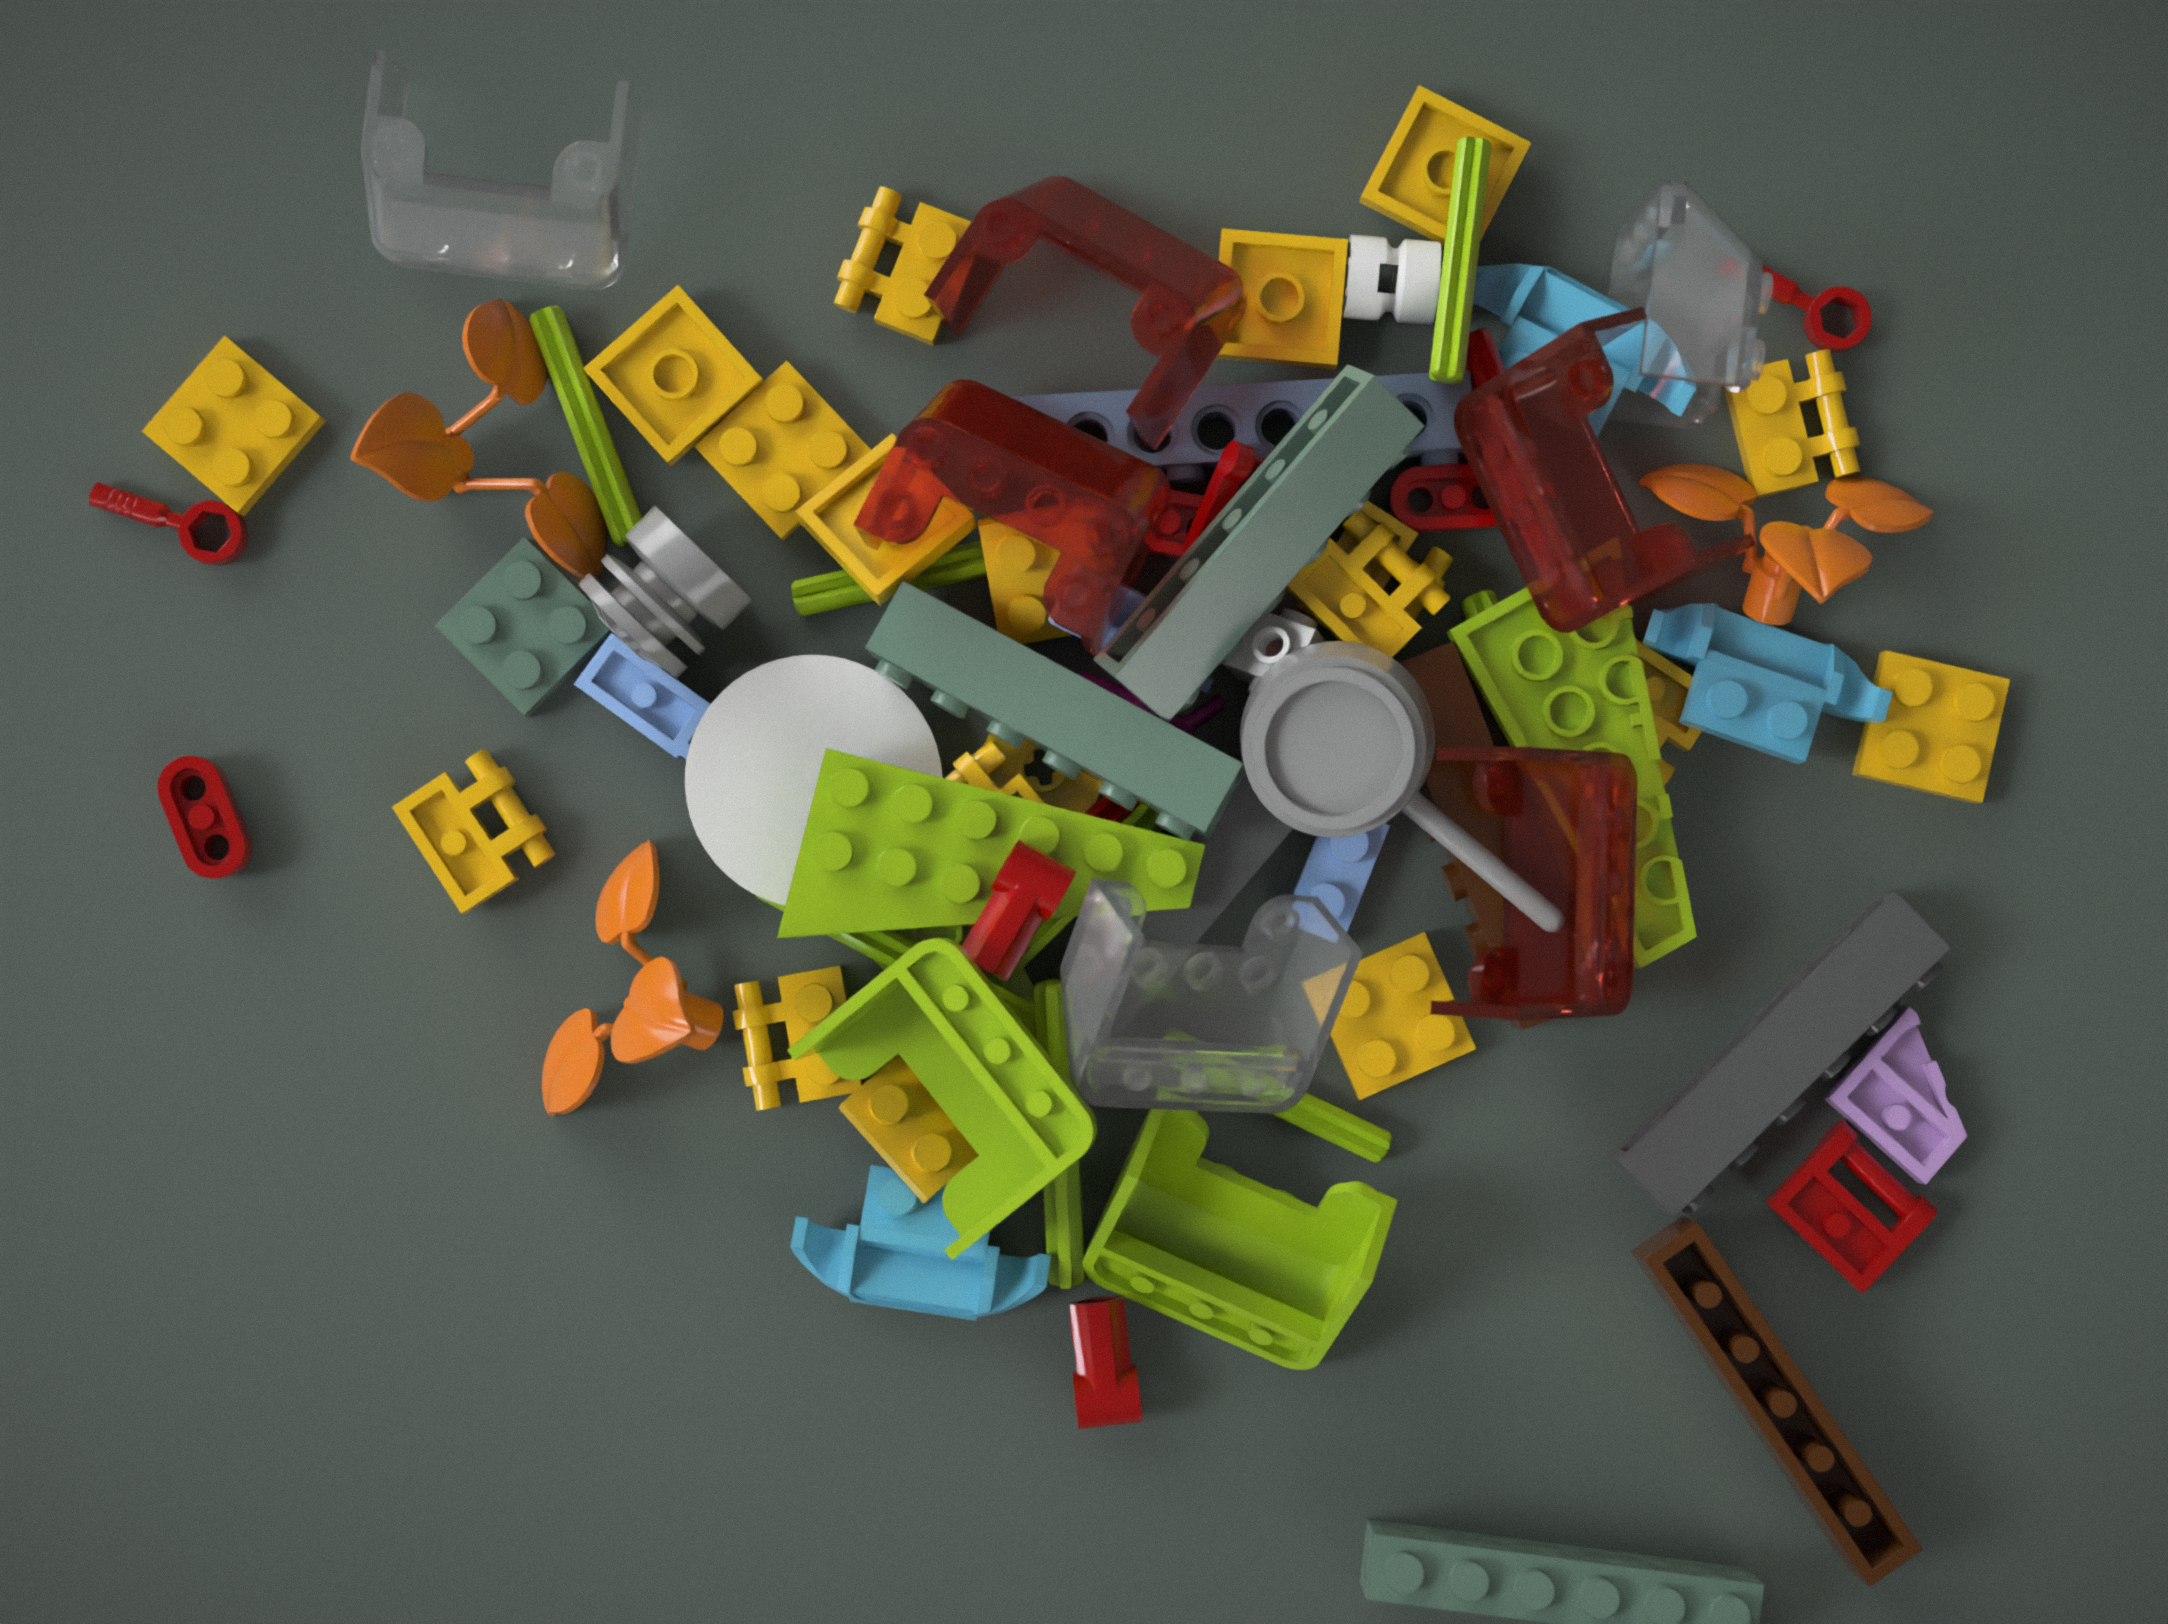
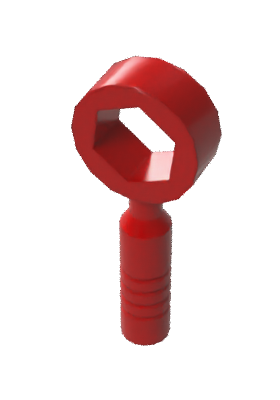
M1735 248L1731 251L1721 271L1783 305L1793 304L1804 310V332L1809 341L1819 350L1830 349L1831 353L1845 352L1860 343L1869 332L1872 322L1871 308L1865 297L1855 289L1845 286L1831 287L1814 298L1801 291L1797 282L1772 270L1761 262H1757V260L1750 258ZM1830 301L1852 310L1855 331L1845 339L1823 331L1820 309Z
M96 482L90 492V506L125 516L126 518L156 528L168 526L177 529L180 544L190 557L206 565L221 566L231 563L242 554L247 545L248 530L245 520L239 513L220 501L206 500L195 503L182 515L171 511L164 503L132 494L131 492L101 482ZM210 514L225 517L231 533V537L218 552L202 550L196 534L198 527Z

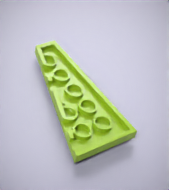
M1617 536L1457 625L1446 633L1451 642L1454 641L1461 660L1635 968H1643L1696 938L1697 934L1683 863L1678 857L1671 822L1673 813L1669 793L1666 794L1659 761L1662 758L1643 661L1639 659L1631 620L1634 616L1629 593L1626 594L1620 565L1622 556Z
M826 748L777 938L975 924L993 891L989 890L1019 838L1076 871L1068 890L1051 918L1190 908L1205 845Z

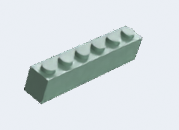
M1347 364L1093 660L1147 708L1169 723L1176 713L1185 711L1194 703L1200 693L1201 684L1219 664L1230 660L1238 652L1243 642V636L1258 618L1271 612L1281 602L1285 594V587L1302 567L1313 563L1321 556L1328 544V537L1346 517L1358 512L1365 505L1370 496V489L1385 471L1400 463L1408 455L1413 446V439L1422 430L1424 425L1375 375Z
M905 581L901 582L865 646V649L873 658L879 661L874 671L905 689L909 688L913 680L935 691L930 701L943 710L961 719H964L968 710L990 721L986 732L1016 749H1020L1024 740L1046 752L1042 762L1073 780H1076L1080 771L1090 775L1103 783L1098 791L1101 795L1131 811L1137 802L1160 813L1155 824L1188 842L1194 832L1209 840L1246 773L1242 762Z
M1367 1519L1359 1581L1367 1600L1550 1624H1760L1764 1584L1747 1568L1372 1519Z

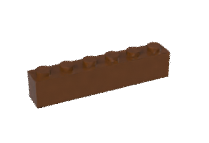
M1454 641L1398 662L1419 684L1429 703L1435 729L1434 755L1428 775L1420 788L1422 795L1557 907ZM1425 831L1431 843L1437 841ZM1442 845L1449 862L1440 867L1442 877L1452 900L1457 902L1463 899L1472 923L1464 926L1465 936L1476 961L1479 962L1486 959L1495 983L1488 985L1487 991L1498 1019L1501 1022L1510 1019L1514 1029L1524 1030L1594 1003L1565 925L1556 932L1543 930Z
M1682 1215L1630 1251L1849 1571L1867 1586L1871 1587L1921 1552L1923 1549L1700 1224Z

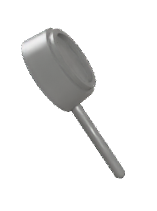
M1327 641L1304 646L1287 654L1261 676L1251 691L1244 707L1240 726V748L1245 771L1252 789L1263 805L1275 817L1290 827L1307 834L1328 838H1342L1373 830L1402 811L1543 930L1556 932L1563 927L1565 918L1559 908L1418 792L1431 767L1435 746V729L1431 709L1424 692L1413 676L1400 663L1387 654L1367 645L1346 641Z

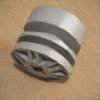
M654 505L625 535L642 561L634 569H631L617 558L607 554L601 562L621 583L611 592L596 577L588 573L578 585L589 596L598 614V618L642 660L667 670L675 678H678L688 666L668 645L678 636L695 653L700 655L706 648L690 625L696 616L700 615L714 626L724 630L753 600Z

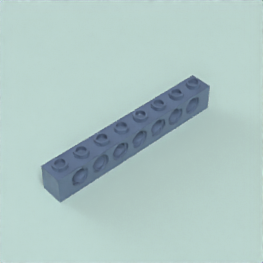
M1465 371L1463 381L1455 385L1433 382L1429 377V373L1376 376L1424 425L1421 435L1413 439V446L1402 461L1420 460V464L1423 467L1459 465V458L1467 457L1475 448L1470 371ZM1335 378L959 399L961 464L964 485H976L978 494L996 495L1014 492L1015 483L1040 481V490L1043 491L1078 488V479L1103 478L1104 486L1113 488L1133 483L1142 484L1141 476L1167 474V483L1171 484L1205 481V472L1215 471L1221 454L1225 449L1213 450L1201 443L1197 430L1202 424L1212 420L1225 423L1232 432L1233 440L1253 447L1256 456L1266 459L1277 446L1269 443L1264 438L1261 425L1269 418L1282 417L1287 419L1294 427ZM1156 424L1166 430L1170 443L1161 452L1147 453L1136 445L1133 437L1135 432L1144 425ZM1082 428H1094L1105 436L1107 445L1100 454L1093 457H1084L1077 454L1071 447L1070 440L1072 436ZM1022 431L1035 433L1044 444L1040 454L1027 461L1014 458L1007 450V444L1011 437ZM1390 467L1385 472L1395 470L1396 467Z

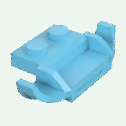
M1514 263L1477 267L1473 304L1501 317V322L1511 326L1498 352L1519 404L1592 443L1597 440L1624 388L1635 393L1639 390L1664 404L1670 412L1680 417L1682 416L1697 389L1696 382L1679 348L1660 327L1661 324L1549 265L1540 266Z
M1716 603L1688 604L1670 609H1653L1643 644L1661 656L1695 668L1678 723L1783 760L1800 764L1806 762L1821 712L1859 722L1880 723L1885 721L1893 692L1871 683L1862 673L1856 662L1834 644L1816 642L1722 609Z
M877 1165L870 1166L860 1226L847 1224L846 1231L823 1227L813 1223L809 1218L796 1216L790 1246L794 1255L814 1276L826 1286L848 1297L850 1302L976 1321L978 1317L1008 1311L1043 1292L1047 1286L1051 1255L1041 1253L1032 1257L999 1254L1000 1247L988 1246L990 1231L954 1260H951L944 1249L961 1236L949 1222L943 1210L942 1196L945 1186L923 1204L892 1168Z

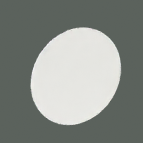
M799 655L777 659L760 665L733 681L716 697L704 713L693 734L685 766V794L690 819L695 832L711 859L729 878L752 894L770 902L786 905L826 748L942 778L941 760L937 744L922 713L897 685L860 663L828 655Z

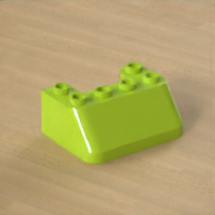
M932 938L917 943L787 1050L794 1060L818 1053L833 1073L847 1080H861L870 1077L899 1054L979 1156L948 1181L942 1196L944 1213L961 1236L944 1249L951 1260H954L1086 1154L1096 1139L1097 1122L1091 1108L966 950L957 942L947 938Z
M1157 1095L1130 1148L1082 1261L1085 1274L1094 1283L1109 1291L1280 1366L1294 1370H1308L1316 1367L1373 1282L1398 1200L1376 1191L1366 1183L1350 1181L1338 1183L1330 1187L1318 1207L1296 1199L1289 1192L1273 1189L1237 1173L1227 1165L1214 1163L1200 1157L1209 1138V1127L1205 1120L1192 1107L1182 1103H1175Z

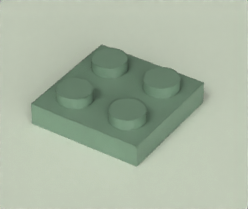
M523 537L434 626L526 717H529L613 633L598 618L592 602L526 537Z

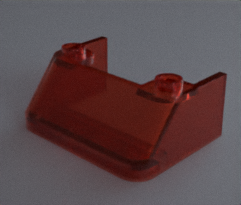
M1056 175L1043 178L983 206L924 293L925 298L950 332L960 336L1006 264L1017 262L1025 257L1038 239L1138 294L1141 297L1131 314L1133 335L1144 350L1160 359L1127 408L1126 413L1144 444L1156 450L1245 313L1247 294L1239 275L1224 263L1065 176Z
M1644 307L1580 322L1465 395L1455 409L1454 429L1459 443L1540 616L1549 627L1558 632L1569 633L1592 625L1679 586L1756 545L1751 533L1698 552L1690 535L1679 525L1662 522L1641 531L1587 416L1602 408L1609 401L1613 391V372L1602 347L1647 320L1648 316Z
M1437 747V761L1476 763L1472 782L1475 797L1487 814L1491 816H1505L1504 863L1559 908L1564 914L1565 921L1560 930L1547 932L1503 896L1502 946L1484 948L1472 963L1468 974L1471 999L1431 1001V1014L1521 1021L1615 1016L1622 1013L1632 995L1634 967L1637 775L1630 758L1623 753L1534 747Z

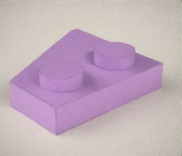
M1902 1006L1895 1017L1878 1033L1825 1094L1823 1099L1917 1183L1926 1185L1968 1136L1956 1108L1947 1100L1945 1095L1946 1083L1936 1060H1931L1917 1026L1921 1024L1918 1014L1910 1006Z

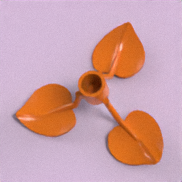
M501 298L481 304L474 308L466 318L462 333V343L465 355L473 371L484 382L493 385L488 397L451 427L445 429L442 415L433 403L415 393L399 394L387 400L373 413L361 431L350 459L378 473L399 491L421 502L438 501L447 496L452 487L457 494H463L470 490L529 491L535 496L528 501L525 507V517L530 531L542 549L575 576L583 579L588 573H591L594 577L598 578L603 568L601 560L605 556L606 522L594 492L580 478L568 472H558L551 475L546 485H544L542 481L536 478H470L468 476L474 466V453L469 443L460 435L503 400L505 393L520 405H529L535 402L545 388L548 370L531 324L517 308L509 302L501 300Z
M1682 463L1651 471L1645 474L1638 484V487H1648L1666 504L1688 516L1709 521H1727L1735 517L1741 520L1745 541V559L1742 570L1751 574L1742 609L1750 618L1769 625H1785L1792 621L1802 587L1819 604H1823L1841 587L1868 572L1872 562L1871 553L1855 539L1836 531L1840 523L1853 518L1861 527L1873 532L1900 533L1925 525L1931 521L1934 510L1921 504L1907 492L1887 482L1866 476L1840 477L1832 480L1827 485L1826 499L1839 508L1832 512L1823 528L1812 529L1809 526H1800L1783 521L1767 523L1762 527L1759 535L1760 543L1766 549L1764 556L1760 557L1757 551L1755 513L1748 507L1755 503L1758 493L1753 486L1738 475L1712 465Z
M648 839L645 843L636 847L611 873L599 896L595 919L596 931L602 942L613 945L621 940L622 947L644 966L636 974L630 987L629 996L624 1000V1008L619 1013L614 1024L605 1023L598 1027L596 1012L584 1008L569 1016L556 1031L548 1047L542 1072V1095L548 1116L555 1117L556 1114H568L578 1108L592 1094L599 1081L604 1064L605 1050L602 1042L611 1037V1048L614 1057L626 1064H636L655 1058L680 1044L699 1051L707 1050L716 1041L721 1031L724 1018L722 1006L715 1001L687 991L688 982L681 978L680 971L673 960L665 957L654 959L637 943L636 933L644 930L650 923L659 895L658 854L656 844L652 840Z

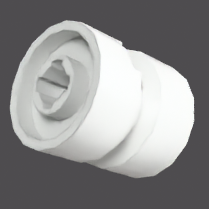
M1351 234L1347 248L1342 306L1343 318L1378 321L1385 312H1392L1398 323L1432 325L1436 314L1440 286L1441 243L1439 241L1404 239L1398 248H1392L1386 237ZM1380 266L1393 267L1391 293L1377 292Z

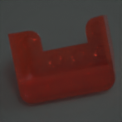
M959 379L946 384L901 430L853 526L865 545L878 551L882 541L894 545L908 544L924 534L943 497L1060 552L1044 586L1043 600L1045 608L1056 624L1081 636L1086 652L1097 656L1170 510L1172 501L1171 488L1166 475L1153 464L984 384L970 379Z

